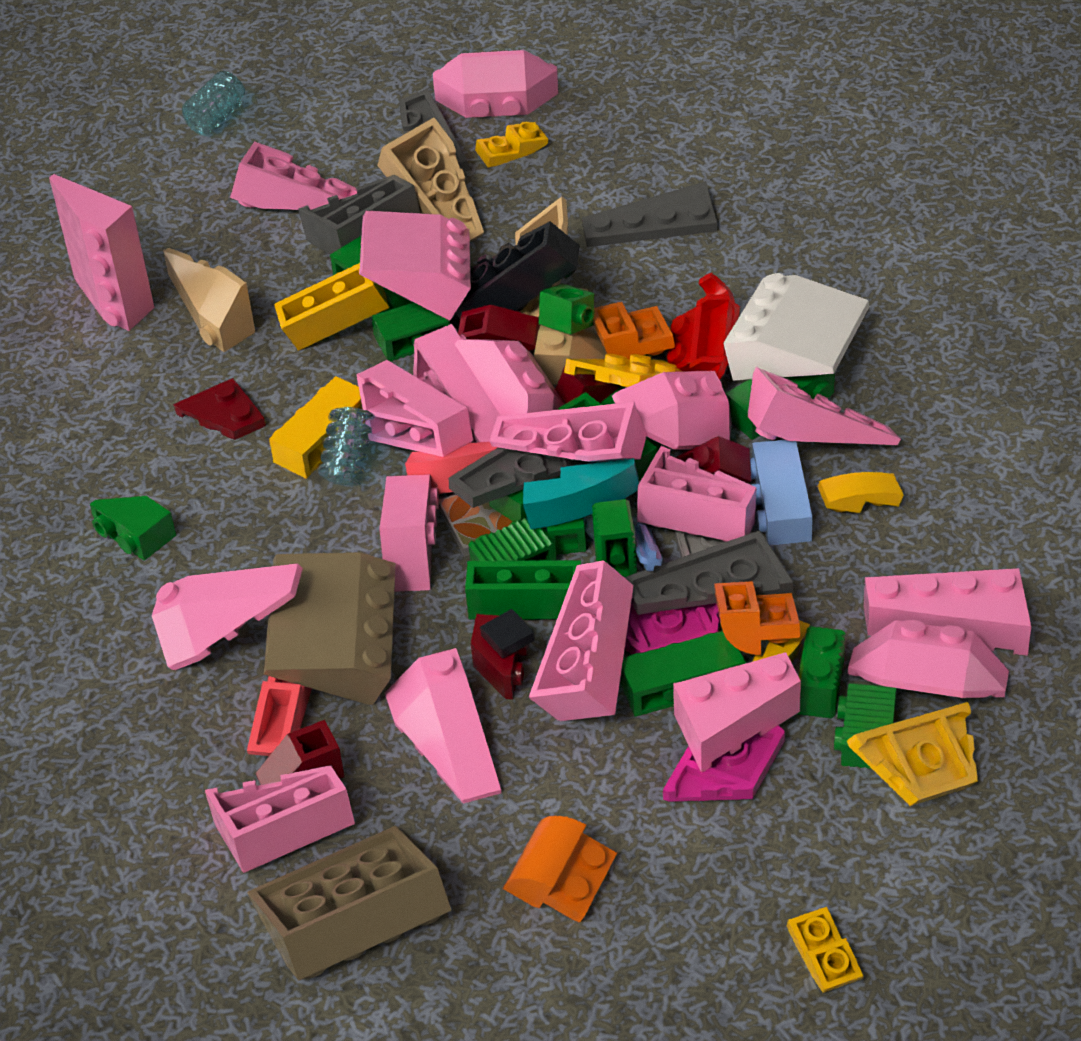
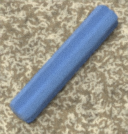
M637 522V525L634 526L636 553L640 563H643L645 570L651 572L654 570V566L662 565L663 558L651 529L647 528L645 523Z

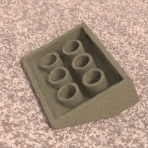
M361 552L276 554L273 566L299 564L303 569L295 597L269 614L263 675L301 684L308 688L367 705H373L391 679L396 563Z
M396 825L247 892L282 959L298 981L304 978L319 976L326 968L343 960L356 959L365 950L380 943L395 941L402 933L419 925L432 924L441 915L452 911L438 868Z

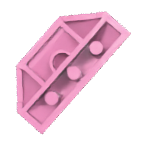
M525 50L461 53L443 68L433 73L435 100L465 118L528 115L558 94L557 66L551 63L548 64Z
M458 339L455 343L460 354L501 416L558 410V408L565 405L534 356L519 341Z
M715 371L663 372L612 395L615 404L635 402L647 437L671 449H693L717 436L730 440L732 424L730 405L722 388V383Z
M895 620L853 648L847 674L860 676L864 680L886 687L959 698H984L990 695L993 697H1005L1009 670L974 631L963 630L961 627L954 625L940 627L926 625L918 620Z

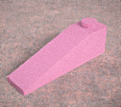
M254 142L239 163L230 198L238 200L241 205L249 208L298 210V208L308 205L310 210L328 204L327 198L337 195L340 200L357 194V190L355 187L337 178H328L326 180L320 177L319 173H317L318 169L311 165H307L304 168L292 163L293 156L286 152Z
M758 367L755 368L751 385L748 418L757 427L755 431L759 435L770 440L780 437L788 441L899 444L901 438L890 427L849 408H846L844 413L840 412L841 408L829 401L828 398L817 393L815 398L812 399L808 393L797 388V383Z
M635 402L497 416L490 443L492 447L588 462H608L632 458L635 460L641 459L647 433Z
M299 564L192 575L163 585L157 593V601L152 618L167 666L171 670H177L202 660L211 654L209 646L223 637L228 641L239 635L238 629L252 617L260 621L294 598L303 568Z
M454 648L418 658L385 692L395 726L401 733L404 732L414 743L415 749L421 756L424 755L434 766L440 778L463 804L501 794L498 777L457 649Z

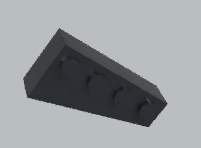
M549 221L522 235L517 245L513 246L508 242L501 246L496 256L491 257L485 254L479 257L477 260L478 265L470 266L471 289L454 315L461 319L462 312L487 305H494L517 312L523 310L529 301L540 294V291L551 288L553 284L563 277L568 278L576 271L580 245Z

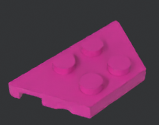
M717 603L639 615L631 604L624 649L632 655L665 647L672 643H680L702 637L708 633L719 632L720 617Z
M778 725L762 736L758 733L741 743V749L732 755L727 752L712 761L711 768L703 773L700 772L688 746L663 789V800L672 802L753 799L785 742V731Z

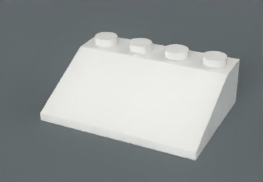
M775 273L766 276L760 282L723 343L733 381L752 379L756 367L781 377L834 374L870 307L869 301L797 275L783 276V274Z

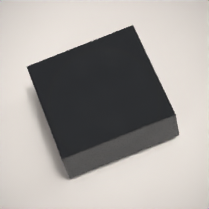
M513 609L480 626L481 636L502 659L535 641L534 631Z

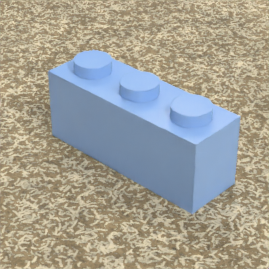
M775 440L752 443V458H750L751 480L755 479V484L751 485L757 487L756 506L760 505L761 509L756 511L758 531L765 532L769 545L812 541L813 517L797 442Z

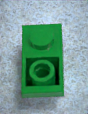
M148 496L98 499L90 503L94 518L92 524L97 533L104 538L109 536L118 543L125 553H134L144 561L176 537L171 512Z

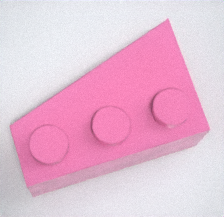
M385 360L357 374L369 441L442 457L473 441L468 408L397 365Z
M660 446L638 485L637 522L650 524L658 528L687 532L691 535L720 539L725 542L750 534L755 524L757 487L721 471H717L713 475L700 469L698 461L688 458L684 462L670 456L671 449Z
M430 474L386 477L380 521L382 558L396 563L394 592L430 590L431 551L432 545H435L436 542L435 527H437L439 495L438 488H431Z
M786 652L673 684L674 715L701 773L711 768V762L723 754L729 752L732 755L741 749V743L758 733L762 736L800 712L801 680Z
M332 766L280 775V782L259 786L256 785L255 780L243 782V789L219 793L218 788L205 790L214 824L243 873L355 824L347 789Z

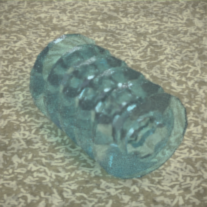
M219 71L213 78L183 104L182 115L189 128L199 135L208 136L212 129L218 127L219 123L226 119V116H229L234 109L241 105V98L245 95L243 84L230 72Z
M336 408L331 410L328 415L331 423L326 426L328 437L323 441V446L326 450L321 453L320 458L323 464L318 467V474L323 479L334 484L358 486L362 483L353 478V475L363 474L364 468L355 464V462L367 459V455L358 451V448L368 447L370 444L368 440L360 436L361 434L372 433V428L364 424L363 421L374 420L375 415L370 411L360 408Z

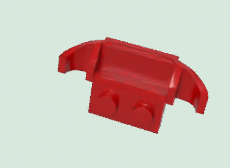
M710 272L699 279V285L705 291L706 296L697 301L696 307L672 320L670 330L674 337L675 348L669 349L667 362L676 365V368L683 372L715 371L720 380L725 373L726 367L729 366L723 343L739 318L740 306L735 303L733 293L725 283Z

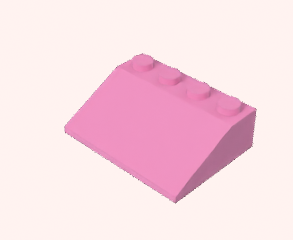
M53 174L49 179L74 279L103 320L111 326H119L130 331L155 308L133 208L131 205Z
M366 211L362 220L359 275L451 320L471 289L469 229L456 218L448 219L439 214Z

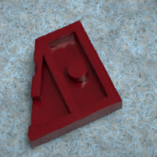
M234 378L173 404L177 416L182 418L185 415L197 419L200 426L210 430H217L221 435L233 440L266 426L263 415Z

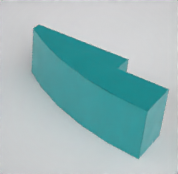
M635 459L560 467V478L524 482L523 506L530 529L553 526L593 514L592 506L595 503L622 500L638 491L640 481Z

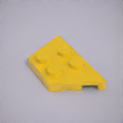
M606 354L605 359L566 358L564 373L571 375L593 374L595 375V380L629 387L663 372L683 371L676 368V365L664 360H651V357L631 354L630 359H627V357L617 354Z
M968 702L855 734L847 740L849 747L909 806L964 790L978 782L976 763L973 760V752L975 750L973 735L967 734L965 718L971 714Z

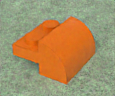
M617 302L594 308L593 326L607 354H617L630 359L631 354L658 355L667 349L675 348L673 334L657 306L627 312L623 302Z
M753 581L714 584L722 631L726 639L735 648L745 653L761 655V640H768L772 643H785L791 638H800V622L792 593L756 595Z
M548 816L543 818L536 826L503 889L533 907L540 908L545 903L572 920L581 922L617 852L584 834L583 831L586 824L569 817Z

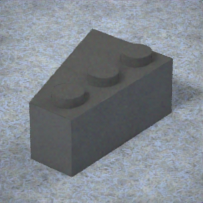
M392 175L357 187V194L340 200L337 195L327 198L328 204L310 210L309 206L306 205L298 208L306 240L328 254H332L359 236H362V220L366 211L420 213L414 185L396 175Z

